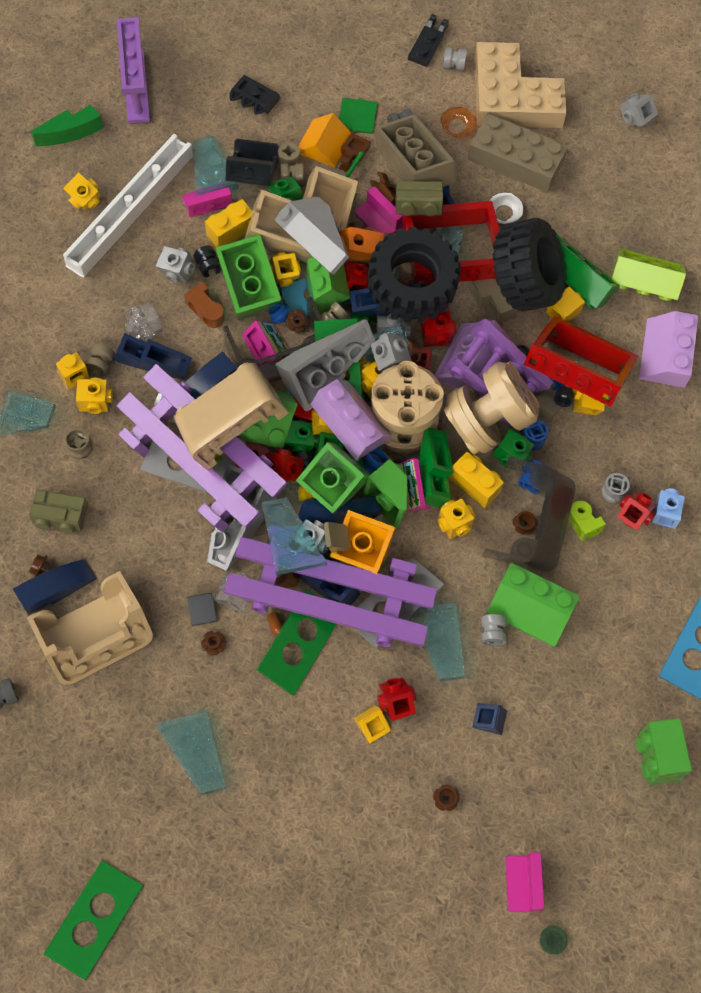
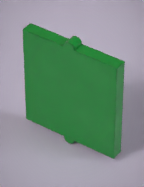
M342 98L339 120L353 133L373 134L378 102L364 101L361 98L358 100Z

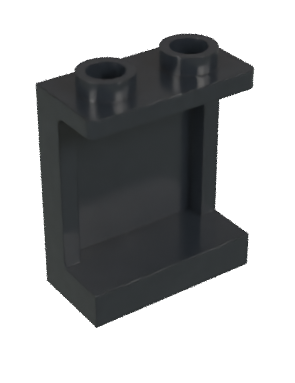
M236 139L234 154L226 159L225 181L270 186L278 164L279 145Z

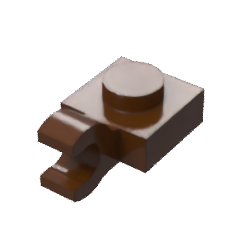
M351 133L341 147L343 155L339 161L341 162L339 169L347 172L353 160L356 159L361 151L364 155L367 153L371 142Z
M378 171L379 183L375 180H370V185L372 187L375 186L396 206V185L390 183L385 173Z

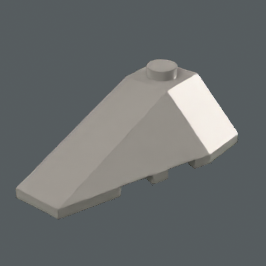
M319 196L290 201L280 210L274 220L334 275L349 258L343 238L339 235V227L333 218L332 208Z
M364 319L294 351L275 365L285 386L303 409L309 411L313 408L311 403L317 392L336 379L343 380L348 368L360 360L371 347V344L375 342V338L368 321Z
M229 464L223 479L231 485L244 470ZM258 484L245 500L260 514L247 528L231 514L225 520L229 526L223 533L215 527V530L211 533L207 562L229 572L239 558L235 557L240 537L252 539L271 511L277 496L273 498Z

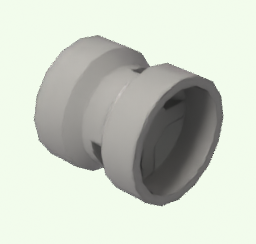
M446 46L443 68L450 69L456 66L457 70L464 71L467 49L460 48L457 52L452 47Z
M621 473L610 474L601 489L603 498L609 503L616 504L621 502L630 487L628 478Z
M491 614L481 618V626L484 628V632L481 635V643L483 645L502 646L507 643V635L504 633V628L507 625L505 616Z

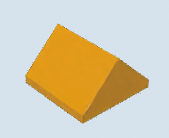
M334 113L312 120L298 146L300 155L335 168L342 156L341 147L351 132Z
M348 510L343 524L348 527L350 549L331 552L330 557L377 574L388 556L395 527Z

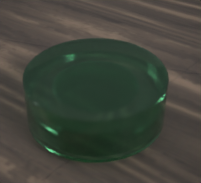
M548 926L540 933L539 944L547 954L557 955L565 950L567 935L558 926Z

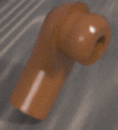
M291 571L284 572L277 578L276 586L284 588L289 586L295 587L299 583V577Z
M271 612L267 615V620L272 634L276 637L283 625L279 613Z

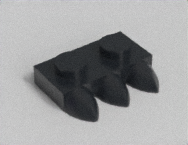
M243 75L231 89L229 98L230 101L241 99L242 108L254 106V114L259 115L262 113L268 114L280 100V94Z

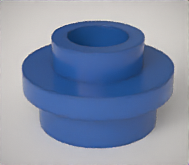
M282 302L272 306L268 312L270 320L273 323L284 322L290 311V306Z

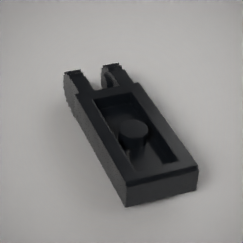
M432 14L411 49L408 60L427 67L444 37L449 20L443 19L439 30H435L433 26L436 24L437 16Z

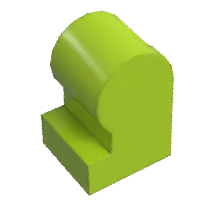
M579 500L572 504L568 519L581 542L603 532L606 523L601 516L596 519L594 518L592 508L587 502Z

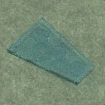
M214 136L193 141L196 196L229 187L230 191L238 189V182L225 181L226 159Z
M287 497L262 502L276 575L327 565L326 560L318 551L311 536L308 535L302 525V521Z
M456 603L433 605L432 609L420 607L410 619L414 623L428 626L423 647L439 681L465 679Z
M207 711L155 724L200 796L226 789Z

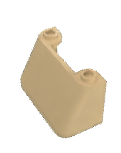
M247 362L241 364L234 373L190 404L179 408L174 420L193 459L206 470H209L218 464L214 458L215 454L221 455L223 453L221 447L259 420L266 423L269 421L267 419L269 416H276L280 420L289 412L261 369L255 363Z
M120 571L107 577L101 583L102 597L59 619L50 610H42L27 617L45 657L61 684H74L144 648L152 641L153 633L143 610Z

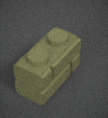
M396 181V215H442V182Z
M37 489L29 517L32 523L40 529L47 530L49 527H55L67 534H72L74 531L81 532L88 503L85 497Z

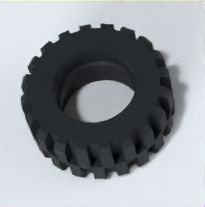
M531 218L504 225L496 234V240L493 244V268L497 276V285L500 286V292L506 298L508 305L522 312L553 306L562 298V293L565 291L566 264H564V253L561 250L560 240L557 239V234L554 229H551V225L540 218Z
M409 227L407 231H404V228L398 229L395 235L389 233L384 237L383 241H379L370 258L368 289L372 293L374 303H380V310L384 313L390 312L391 317L396 320L400 317L405 319L404 322L411 323L412 319H417L418 323L425 322L426 317L432 320L438 317L439 312L444 313L455 297L461 272L458 254L456 251H451L453 246L447 240L444 242L442 240L443 236L438 233L434 235L430 233L429 229L423 228V231L417 230V227ZM403 263H418L424 265L433 273L435 281L422 288L408 287L394 277L392 270Z

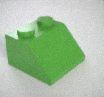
M313 256L307 259V288L312 315L314 318H317L323 312L329 311L335 301L340 304L349 299L350 294L344 264L333 275Z
M327 442L296 481L334 514L360 490L371 474L336 443Z
M389 459L368 477L363 497L373 496L381 509L380 514H384L386 519L396 529L401 526L407 510V475L399 464Z

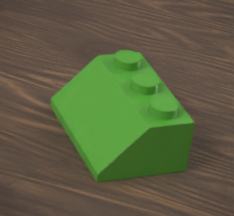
M260 234L215 248L238 320L259 314L282 301Z
M510 563L486 614L503 615L506 617L508 625L555 647L580 596L518 565Z

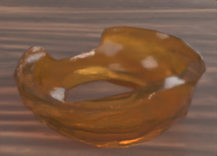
M464 107L449 108L442 113L440 118L444 131L453 137H464L473 132L475 127L473 114ZM454 119L462 120L466 125L465 130L457 134L448 130L450 121Z

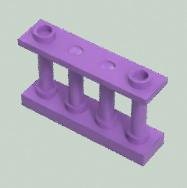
M139 17L117 19L122 92L123 95H126L128 124L150 122L144 50L141 47Z
M487 319L475 323L470 329L476 339L462 359L456 358L446 362L444 365L450 370L449 372L454 378L470 387L480 398L489 393L484 383L483 373L495 363L500 362V360L504 363L509 361L513 363L532 393L549 389L553 383L548 376L523 365L527 356ZM485 344L492 350L493 355L477 376L468 368V365ZM505 417L501 419L505 425L513 427Z

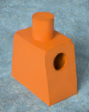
M348 227L339 231V235L343 238L349 255L345 262L361 264L369 262L372 252L375 251V246L379 241L384 240V233L354 227Z

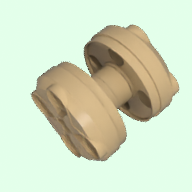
M403 361L399 365L392 366L383 371L375 380L371 395L372 411L378 421L393 435L390 440L384 443V448L400 455H408L420 450L424 430L429 427L438 428L439 414L443 403L444 392L438 379L430 371L416 365L412 361ZM408 374V375H410V376H412V377H411V378H405V377H403L402 375ZM406 439L409 443L403 444L399 440Z
M510 361L507 363L497 362L483 373L484 383L489 392L480 398L467 385L457 388L447 395L444 412L473 454L478 452L487 453L501 443V435L496 422L505 417L519 431L537 422L540 408L539 402Z

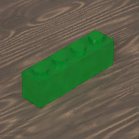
M557 234L556 237L560 240L561 250L564 253V264H566V288L570 287L574 292H578L584 298L583 300L588 307L592 309L602 308L620 285Z

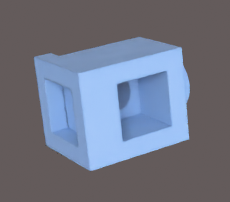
M668 488L665 491L661 490L657 496V506L654 509L656 515L652 523L676 529L681 521L685 496L679 495V491L676 489Z

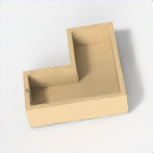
M477 42L474 56L477 126H481L487 113L521 127L563 128L566 117L564 78L521 77L519 43Z
M315 166L308 178L303 199L319 196L333 210V218L338 224L339 232L346 229L358 181ZM261 190L254 204L245 239L260 234L265 249L276 253H295L296 260L307 263V259L311 258L312 255L274 220L280 210L292 200Z

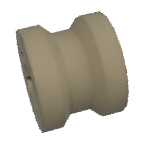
M285 142L279 146L278 162L280 166L281 163H288L289 165L300 163V149L297 144Z

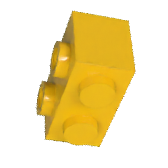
M243 199L236 203H231L226 209L211 215L205 221L207 237L216 248L233 243L246 235L252 210Z
M466 452L452 466L454 473L449 476V479L484 509L501 493L504 484L502 478L497 472L486 468L477 456H472Z

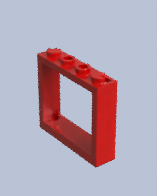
M492 201L442 205V215H402V228H404V231L409 230V227L428 229L487 223L492 245L496 240V234L500 230ZM493 258L458 261L461 264L459 282L497 279L493 268ZM410 262L414 284L430 285L435 281L433 273L427 267Z
M554 315L532 344L523 365L611 407L639 356ZM552 333H558L557 337L552 335ZM548 340L619 374V376L614 381L543 345ZM534 359L537 361V364H534L531 361ZM606 394L611 398L608 400L604 398L603 395Z

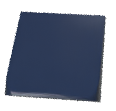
M478 703L472 728L502 735L507 710L501 705Z

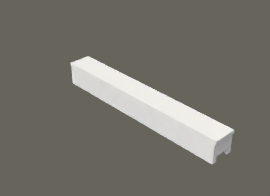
M173 134L63 254L65 267L84 278L194 156L192 144L189 142L185 144L178 139L176 134Z

